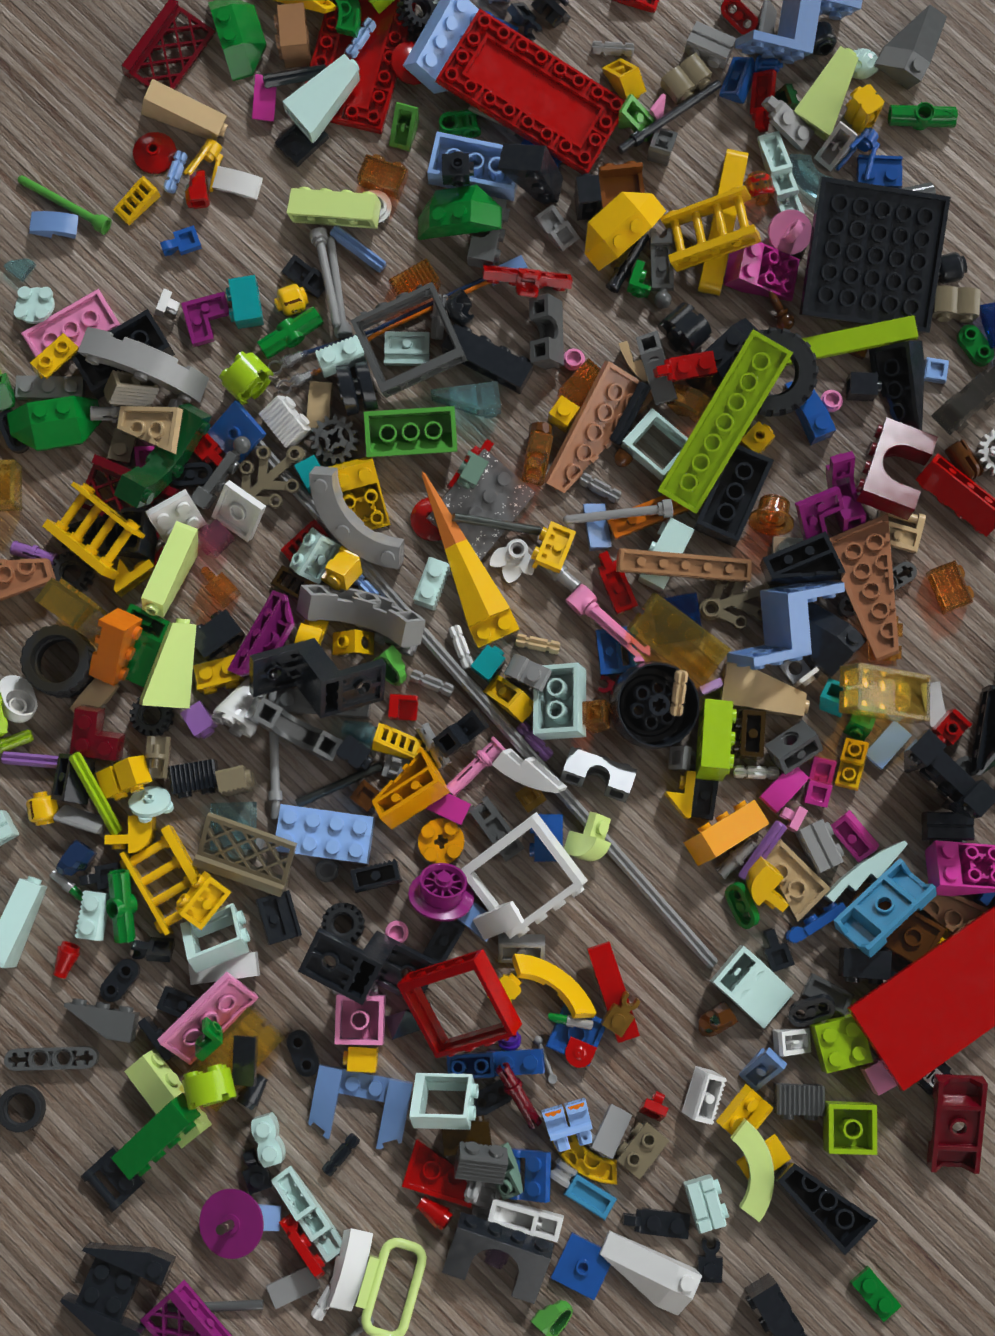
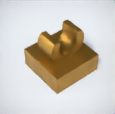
M528 786L515 793V796L527 813L547 801L541 790Z

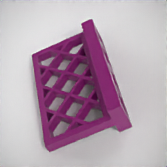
M185 1280L179 1283L140 1319L152 1336H168V1334L178 1336H232ZM169 1300L178 1308V1313L167 1311ZM152 1315L161 1316L162 1327L156 1326L150 1317ZM168 1318L178 1319V1329L168 1328ZM183 1320L189 1321L194 1327V1331L183 1330Z

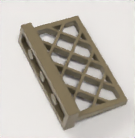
M209 812L206 816L198 852L192 866L281 897L288 885V876L298 843ZM211 821L220 824L223 831L215 834L210 826ZM232 831H241L245 839L237 842ZM226 834L232 844L223 847L218 837ZM254 839H263L267 847L259 849ZM213 840L218 850L206 849V843ZM248 842L254 852L245 855L240 845ZM283 846L289 848V854L281 857L276 847ZM235 848L240 858L234 859L230 857L227 851ZM271 850L276 859L270 863L266 861L262 854ZM257 856L262 866L252 865L249 859ZM279 864L284 872L283 876L274 873L271 867Z

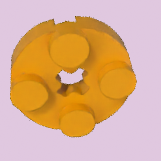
M445 818L429 821L422 827L418 836L420 853L427 861L433 864H450L460 856L464 849L465 841L462 830L455 822ZM439 835H443L444 839H448V843L444 844V848H440L439 845L434 843Z

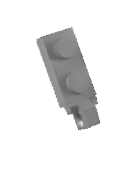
M773 95L765 98L761 105L769 112V122L797 150H803L815 132L782 100H777Z

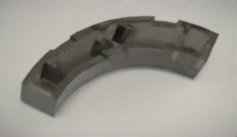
M995 360L992 362L994 364L992 369L988 372L984 370L982 373H979L960 392H957L931 415L949 435L955 431L958 434L961 433L969 425L967 421L982 408L986 411L995 403L993 399L995 397Z

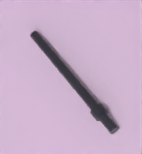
M719 80L714 81L643 130L631 134L628 140L617 146L618 152L623 154L633 146L637 147L642 144L645 138L722 87Z

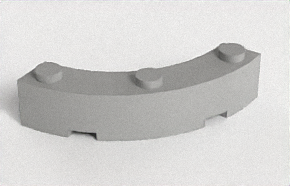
M87 327L78 350L80 354L86 357L85 361L93 365L101 363L134 374L133 377L146 382L149 380L178 396L177 399L184 403H190V401L200 403L209 380L203 373L191 366L183 367L177 364L179 359L144 343L124 337L122 341L113 337L114 334L111 332Z
M315 466L309 473L311 494L316 510L330 533L345 548L362 559L380 566L399 569L404 561V539L388 536L378 531L375 532L365 526L364 522L347 506L343 499L338 478V468Z
M301 585L297 610L306 620H332L351 623L360 628H368L383 634L396 642L400 647L409 648L413 645H421L426 620L409 608H404L403 610L396 607V602L391 599L349 588L347 591L343 589L339 591L330 590L328 585Z

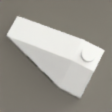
M608 1231L599 1253L655 1306L677 1316L693 1300L702 1275L696 1268L612 1231Z

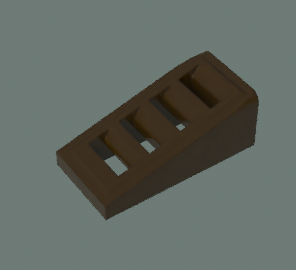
M284 565L280 567L271 582L272 586L296 600L299 599L297 593L303 583L305 585L317 584L298 575ZM289 574V578L287 579L284 586H282L281 583L285 579L286 575ZM296 578V583L294 584L293 588L289 590V588L291 587L292 583Z

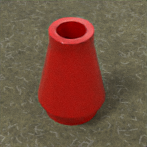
M63 941L61 946H58L53 975L59 978H67L69 971L80 956V946L68 941Z
M426 1196L422 1198L416 1207L435 1229L439 1228L441 1231H443L453 1217V1214L449 1212V1208L428 1199Z

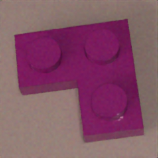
M224 291L181 303L193 347L214 342L215 339L210 321L229 316V306Z
M834 486L795 503L803 541L825 531L827 532L824 517L845 509L839 487Z

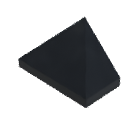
M410 1009L385 1017L392 1040L420 1030Z

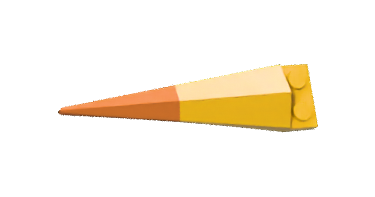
M422 471V478L468 629L477 648H482L487 644L519 631L518 624L506 600L458 524L452 521L451 513L427 475Z

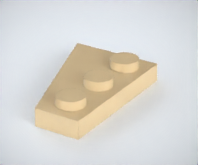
M120 406L117 428L176 454L183 410L178 407Z
M781 839L766 858L784 877L778 885L797 922L831 889Z

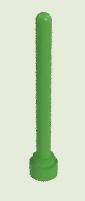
M23 175L18 177V182L21 185L68 211L79 215V217L90 222L95 231L104 235L110 229L112 220L103 214L94 215Z

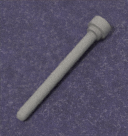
M318 227L309 232L310 240L317 248L332 325L335 328H339L341 320L325 247L327 244L326 240L328 239L327 230Z
M329 236L326 240L341 320V326L339 328L334 327V334L336 338L343 339L353 334L352 327L345 316L335 239Z
M665 499L653 506L566 515L563 518V522L565 524H576L654 514L668 518L673 517V505L671 499Z

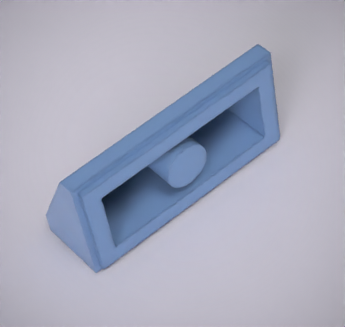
M583 504L582 507L583 513L606 511L605 504ZM606 520L585 522L589 551L612 548L609 526Z

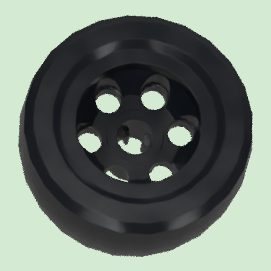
M657 661L639 663L621 674L612 686L608 702L609 716L617 732L631 744L645 749L670 747L685 738L695 726L699 715L700 703L696 687L689 677L685 683L687 687L685 701L682 704L684 707L683 714L681 716L670 714V702L667 697L670 696V699L672 697L673 683L676 682L674 679L675 671L680 670L678 667L666 662ZM656 684L660 685L662 688L661 692L659 693L655 692L654 686ZM639 689L645 690V697L640 698L638 696ZM653 702H660L658 711L654 710L656 707H653ZM636 706H640L642 708V713L640 715H637L634 712V708ZM668 712L669 717L664 721L663 715ZM650 717L655 722L652 727L647 725V719Z

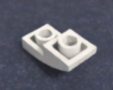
M218 166L212 188L218 191L234 193L239 197L257 200L263 178L239 170Z
M510 901L498 905L489 912L476 916L473 922L485 940L522 924L524 919L514 902Z

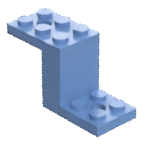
M783 0L777 35L752 30L737 38L734 48L741 49L744 54L758 53L762 54L761 57L765 59L779 58L782 63L793 64L794 61L802 60L804 57L813 54L819 15L824 14L828 15L829 19L841 20L843 17L852 15L853 12L860 10L863 0Z
M819 581L795 583L760 590L765 645L727 652V662L736 663L737 667L750 666V669L758 670L765 668L764 665L766 664L782 665L784 660L800 661L803 660V656L811 655L808 602H815L817 597L821 596L822 598L836 597V593L845 592L844 582Z

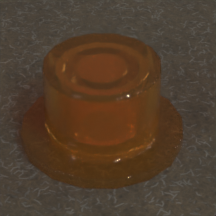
M776 494L762 496L758 502V508L752 511L749 516V525L754 530L766 535L779 536L791 532L794 527V519L789 514L790 502L785 497Z

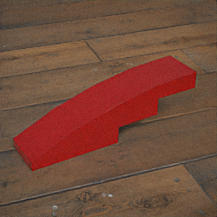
M609 941L587 948L607 1012L613 1003L620 1006L621 996L626 991ZM635 1018L622 1037L615 1034L617 1043L640 1036Z

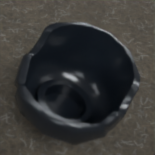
M459 289L451 294L446 301L447 314L456 324L467 326L472 323L474 315L468 314L472 303L464 290Z

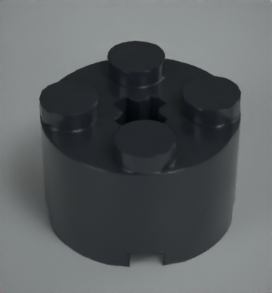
M682 302L658 325V328L669 339L668 345L673 351L678 352L680 350L684 354L689 355L693 354L710 338L712 330L705 317L701 313L697 316L692 311L695 307L686 302Z

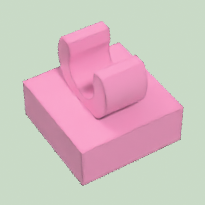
M801 806L796 807L794 811L785 807L779 816L788 821L786 825L788 830L796 832L808 810Z

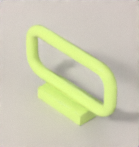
M392 1238L383 1244L378 1257L369 1254L362 1284L354 1304L356 1307L363 1308L361 1324L368 1335L404 1336L406 1334L427 1260L426 1252L420 1244L403 1238ZM393 1248H401L414 1252L417 1255V1263L399 1326L395 1331H388L373 1326L371 1316L389 1253Z

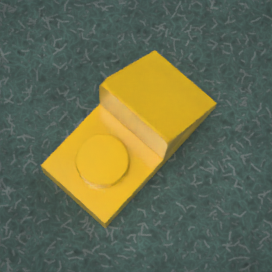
M119 559L117 567L119 574L115 579L114 590L120 597L151 577L155 565L149 559L138 562L132 571Z
M687 770L684 772V776L680 775L679 789L682 790V793L664 792V795L683 819L691 818L696 778L695 771Z

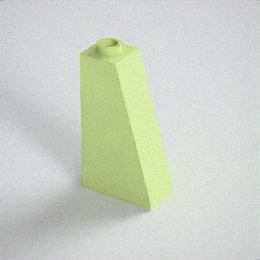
M842 46L839 47L794 110L815 132L814 134L824 141L828 139L834 130L859 59L850 48L845 49Z
M176 521L141 597L142 610L146 613L164 618L198 556L197 528Z
M176 618V623L169 622L141 694L140 705L190 709L196 625L190 624V619Z

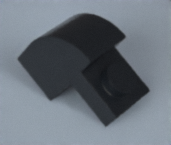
M475 708L458 722L448 726L432 740L444 757L447 758L470 744L490 726L477 708Z

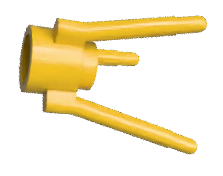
M206 139L204 145L184 170L183 174L191 175L202 160L212 163L214 160L215 165L209 191L213 192L214 188H212L217 168L224 157L220 154L222 146L213 139Z

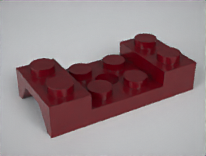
M934 1075L933 1098L935 1105L931 1141H928L927 1165L931 1172L936 1173L941 1167H962L974 1174L980 1173L988 1083L983 1076ZM955 1123H964V1127L961 1130H952Z

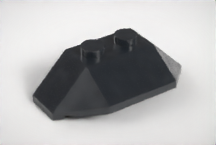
M747 318L733 324L704 351L713 350L717 373L686 379L685 381L696 393L716 392L729 370L731 359L737 348L749 337L753 329L759 331Z
M994 685L982 688L971 757L972 763H970L969 774L972 778L981 776L995 766Z

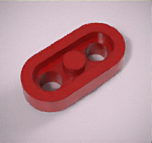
M741 0L723 1L721 13L739 33L745 35L752 30L758 29L759 20L757 16ZM736 5V12L731 13V7ZM751 20V26L746 28L745 23Z

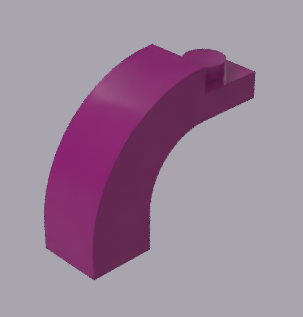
M852 451L830 457V464L826 465L827 488L837 486L842 494L845 509L834 513L842 532L864 524L866 520V513L861 503L856 501L858 495L857 491H855L854 482L855 456Z

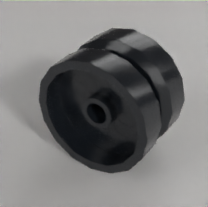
M367 360L355 363L354 368L357 376L355 378H352L348 365L336 367L339 380L337 385L341 401L345 404L347 416L359 414L358 399L362 398L366 411L378 409Z

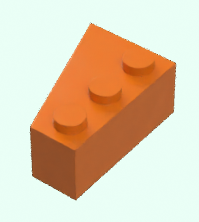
M116 608L98 620V626L102 627L100 636H95V643L99 645L97 651L92 653L89 669L90 676L112 686L126 679L129 668H127L128 662L133 658L136 648H134L135 641L139 639L143 630L140 627L142 618Z

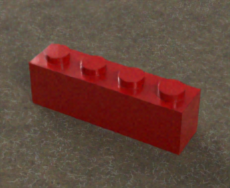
M937 453L915 480L922 489L930 491L935 495L941 504L947 505L954 510L957 517L965 519L976 532L987 537L995 529V498Z

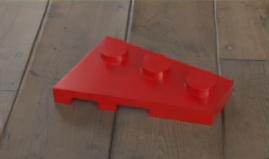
M416 1138L402 1187L471 1208L472 1203H467L464 1200L467 1181L455 1179L454 1165Z

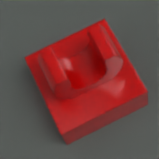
M656 1091L651 1100L646 1098L641 1103L638 1112L661 1122L666 1117L669 1109L662 1105L665 1095Z

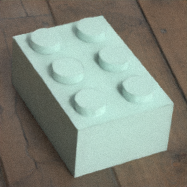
M579 663L542 665L549 668L552 673L542 692L533 688V734L541 740L586 737V669Z

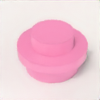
M573 348L564 353V366L568 370L577 371L583 367L585 356L582 351Z
M827 390L820 397L828 412H836L842 406V396L835 390Z
M393 921L386 927L385 935L403 943L408 938L409 930L402 921Z

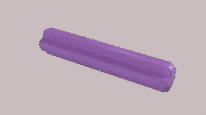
M4 751L1 756V762L9 765L56 769L58 756Z
M780 821L773 823L739 872L738 876L746 882L749 869L760 856L766 860L787 830V827Z

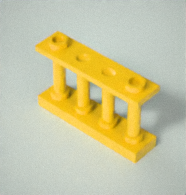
M745 185L734 187L730 191L679 210L669 211L660 218L666 229L672 228L676 252L668 256L676 272L761 242L760 234L755 225H749L744 202L751 200V195ZM735 206L740 228L727 233L722 210ZM714 213L719 236L706 241L701 218ZM693 221L697 244L685 249L680 225Z
M72 482L71 486L80 492L61 520L53 522L47 519L42 527L99 574L115 580L119 572L112 567L114 559L132 534L142 539L145 537V534L138 530L139 524L129 518L126 520L94 494L95 489L86 483L79 485ZM89 499L94 503V506L76 532L70 533L68 525L84 502ZM104 511L109 515V518L90 545L83 544L84 535L100 512ZM119 523L124 527V530L105 557H99L97 555L99 553L98 548L115 524Z
M171 825L161 829L163 836H161L159 841L132 857L128 852L119 854L122 858L120 860L122 868L129 870L156 918L154 924L160 934L164 933L165 936L174 933L170 926L183 917L176 911L165 918L159 905L187 888H191L193 880L200 874L198 869L192 866L193 861ZM165 847L172 849L174 853L172 860L144 877L141 876L136 867L138 863ZM177 867L178 869H183L186 874L183 877L184 880L153 897L147 886L148 884Z

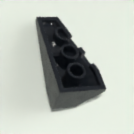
M922 340L906 341L869 349L872 373H878V381H881V393L887 399L893 420L922 430L925 371Z
M126 507L117 512L126 520L129 518L139 524L138 530L145 534L143 539L132 534L117 556L154 559L157 534L155 527L145 512L148 508ZM102 514V517L96 518L84 535L83 544L90 545L109 518V515ZM83 520L69 524L68 531L75 533ZM119 523L115 524L98 548L99 553H108L124 530V527ZM62 543V548L69 549Z
M808 602L812 650L809 658L830 679L861 649L867 639L851 624L817 604Z

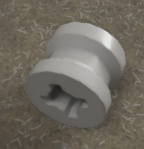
M557 1158L555 1161L556 1166L551 1170L550 1178L568 1188L570 1185L569 1180L572 1176H576L578 1171L564 1160Z

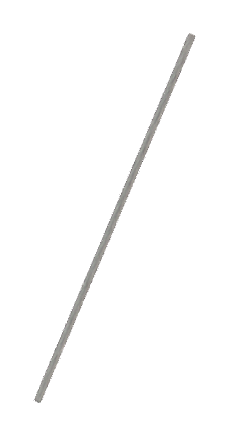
M261 440L254 450L256 451L259 446H266V444ZM263 449L260 455L262 457L266 456L267 450ZM271 451L268 466L272 470L281 461ZM288 469L278 477L281 481L295 479ZM295 482L289 485L290 490L296 488ZM300 484V490L293 495L333 540L340 543L327 529L316 510L313 498ZM360 557L362 574L383 597L395 601L396 607L403 610L404 608H409L374 567ZM424 626L421 641L524 759L533 756L553 773ZM567 788L564 791L555 793L585 827L589 813ZM606 834L605 841L611 843L607 851L609 856L707 968L710 969L718 962L717 958L609 835Z

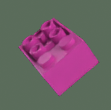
M760 242L729 253L723 284L740 292L769 297V291H773L780 300L792 301L800 259Z
M935 840L925 850L928 884L936 886L937 895L961 896L995 892V845Z

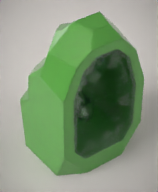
M391 645L374 660L383 659L386 663L385 680L392 685L400 686L406 681L407 677L405 664L401 659L402 654Z
M558 1300L553 1305H547L542 1310H538L530 1322L545 1336H558L572 1316V1306L567 1301Z

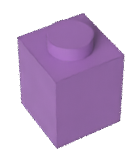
M201 701L196 702L190 706V709L187 708L180 713L193 735L198 739L201 737L205 739L215 732L213 729L218 727Z

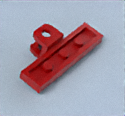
M484 264L482 269L483 279L488 283L499 284L500 281L509 282V285L516 286L515 291L519 296L538 297V289H542L544 286L552 287L556 291H565L572 288L573 280L571 274Z

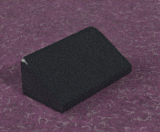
M234 1035L232 1066L234 1085L255 1087L257 1084L258 1036Z

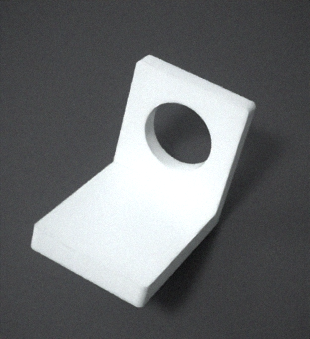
M787 660L779 666L795 688L801 684L806 687L816 679L813 675L819 671L817 667L811 670L804 660ZM792 662H797L801 665L802 671L800 674L793 675L790 673L789 665Z

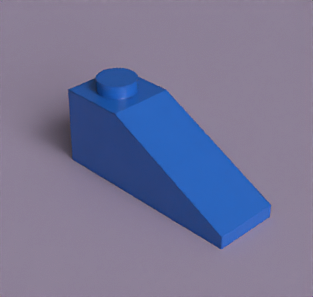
M793 381L784 384L786 390L791 386ZM813 389L810 398L800 408L795 410L810 445L831 438L836 431L826 406Z

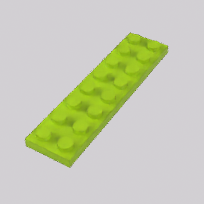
M752 330L657 491L692 512L698 513L791 358L792 351L756 330Z

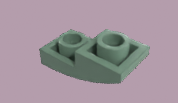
M508 1142L499 1145L502 1148L506 1147L508 1152V1166L503 1185L495 1184L503 1200L523 1193L519 1168Z

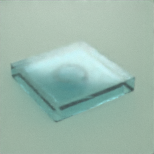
M257 802L211 803V813L256 828ZM211 821L210 826L215 834L223 831L220 824ZM232 831L237 842L245 839L241 831ZM226 834L218 837L223 847L232 844ZM212 840L210 841V850L215 851L218 848ZM248 842L240 845L242 850L252 849Z

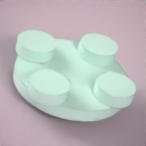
M27 286L19 288L17 292L19 297L14 309V315L17 319L29 324H37L50 317L55 307L51 288H29Z
M159 786L144 787V790L133 793L128 800V807L133 814L138 816V820L141 823H148L153 817L162 813H170L174 809L169 792Z

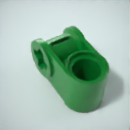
M468 109L445 112L439 118L438 132L476 138L481 135V129L478 127L477 122L479 115ZM450 124V125H452L453 127H452V128H446V127H444V125Z

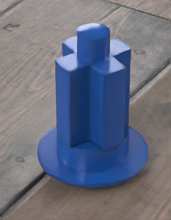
M758 55L755 61L756 73L770 69L779 72V68H783V63H780L778 59H763L761 55Z

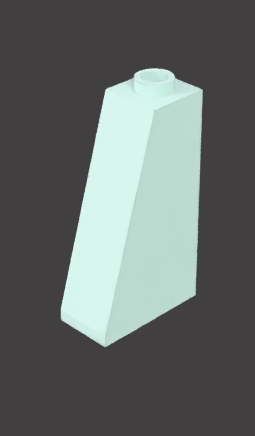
M345 54L282 101L285 112L312 143L318 139L360 81V68L354 59L350 60Z
M28 876V879L19 878L0 918L1 968L17 967L47 890V886L41 885L42 880L32 876Z

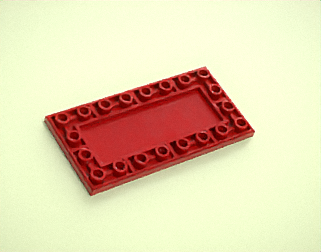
M330 0V1H332V2L337 6V3H336L335 0ZM359 0L361 7L360 27H363L362 23L367 17L374 20L377 26L372 33H369L371 36L363 48L358 50L359 54L354 59L360 68V81L330 123L382 135L398 78L391 67V55L397 45L408 41L410 31L407 30L408 26H402L404 21L398 20L401 14H396V9L399 8L397 2L400 0H394L380 14H378L368 0ZM412 3V9L414 13L416 12V8L418 5L416 3ZM338 7L334 11L324 14L310 67L322 64L328 67L343 54L346 55L345 49L348 44H352L351 40L353 37L337 33L335 29L338 21Z
M480 8L435 81L438 85L534 145L546 146L553 157L582 175L589 173L618 124L619 110L625 102L618 95Z
M995 905L847 1008L901 1091L908 1089L995 1027Z

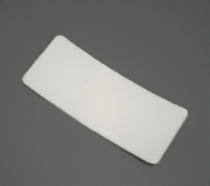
M939 681L922 686L931 727H934L946 713Z

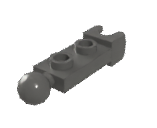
M652 228L649 232L651 291H658L654 297L655 305L658 308L665 309L670 306L672 301L667 291L674 290V270L668 256L673 253L672 228H668L666 236L659 238L656 234V229Z
M239 436L234 440V449L228 451L203 487L198 486L192 494L191 499L202 509H210L218 498L215 493L222 491L224 484L227 483L225 479L230 473H235L240 466L238 462L241 459L240 455L247 453L251 447L250 440L247 437Z

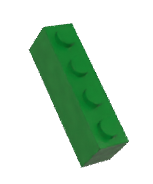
M181 1093L158 1112L111 1159L129 1180L137 1174L139 1177H142L152 1168L149 1165L152 1161L157 1163L167 1154L164 1149L167 1147L169 1149L173 1148L181 1141L179 1137L181 1133L186 1135L196 1126L194 1121L201 1114L197 1109L188 1110L184 1093Z

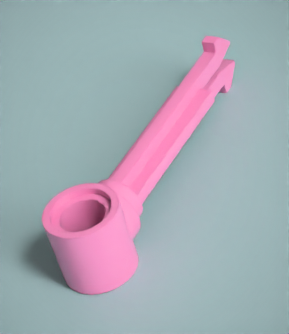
M581 584L565 599L573 611L580 616L586 614L588 617H591L635 657L633 659L635 663H643L645 660L631 645L635 646L641 653L649 657L651 656L650 646L644 647L603 611L599 604L596 603L597 597L584 584Z

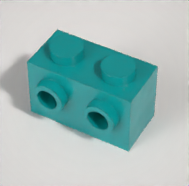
M255 275L228 279L229 287L226 288V295L228 301H232V308L229 309L231 322H235L238 329L264 325L258 282Z

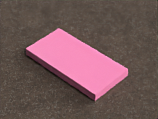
M97 289L51 315L45 321L23 331L21 334L36 358L62 333L79 348L87 327L109 332L119 326L120 323L100 290Z
M226 972L157 1040L161 1046L191 1065L197 1059L195 1057V1042L203 1034L202 1020L207 1017L211 1021H216L222 1027L224 1033L258 999V996L229 972Z

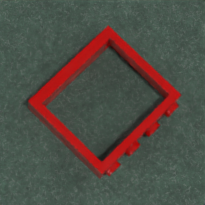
M484 949L409 972L397 984L435 1058L447 1055L452 1057L458 1052H470L482 1045L488 1047L502 1039L508 1041L510 1037L517 1035L516 1032L522 1025ZM474 970L502 1023L448 1038L421 987Z

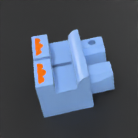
M585 1098L564 1103L569 1125L567 1124L562 1104L541 1110L550 1140L554 1142L558 1152L571 1149L567 1138L570 1135H577L580 1146L592 1143L591 1129L593 1128Z

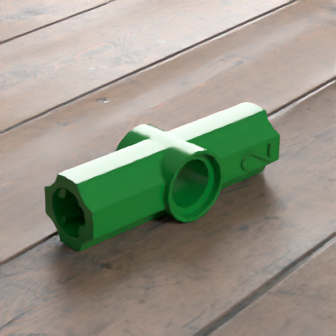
M921 102L917 106L890 105L888 112L889 126H912L919 131L927 127L955 128L958 118V109L956 107L933 106L928 102Z
M312 306L294 319L287 318L280 322L275 331L257 341V344L265 357L270 359L287 347L293 348L299 345L307 334L322 326L324 322L317 310Z
M127 869L112 870L108 873L110 899L106 902V911L112 919L114 942L119 944L133 942L136 939L133 914L137 912L138 903L136 897L131 894L130 873Z

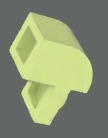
M590 812L583 834L569 830L564 846L568 855L585 861H596L602 858L611 845L610 842L605 841L611 819L598 813Z

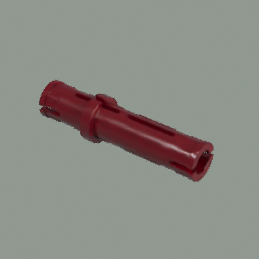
M508 1062L502 1063L504 1070L499 1065L495 1072L505 1085V1092L512 1097L529 1129L535 1128L533 1122L538 1127L542 1123V1119L523 1090L521 1080L516 1078Z

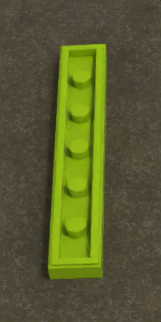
M912 315L802 339L811 345L810 349L815 353L817 359L915 340L919 336L915 316ZM789 359L788 363L786 364V366L793 364L790 359Z

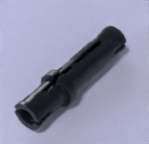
M647 233L628 248L620 263L615 265L614 273L606 284V288L609 291L618 293L624 280L631 275V268L650 239Z

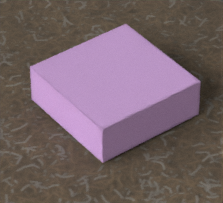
M718 678L698 687L696 690L699 696L703 697L719 690L724 684L721 678Z

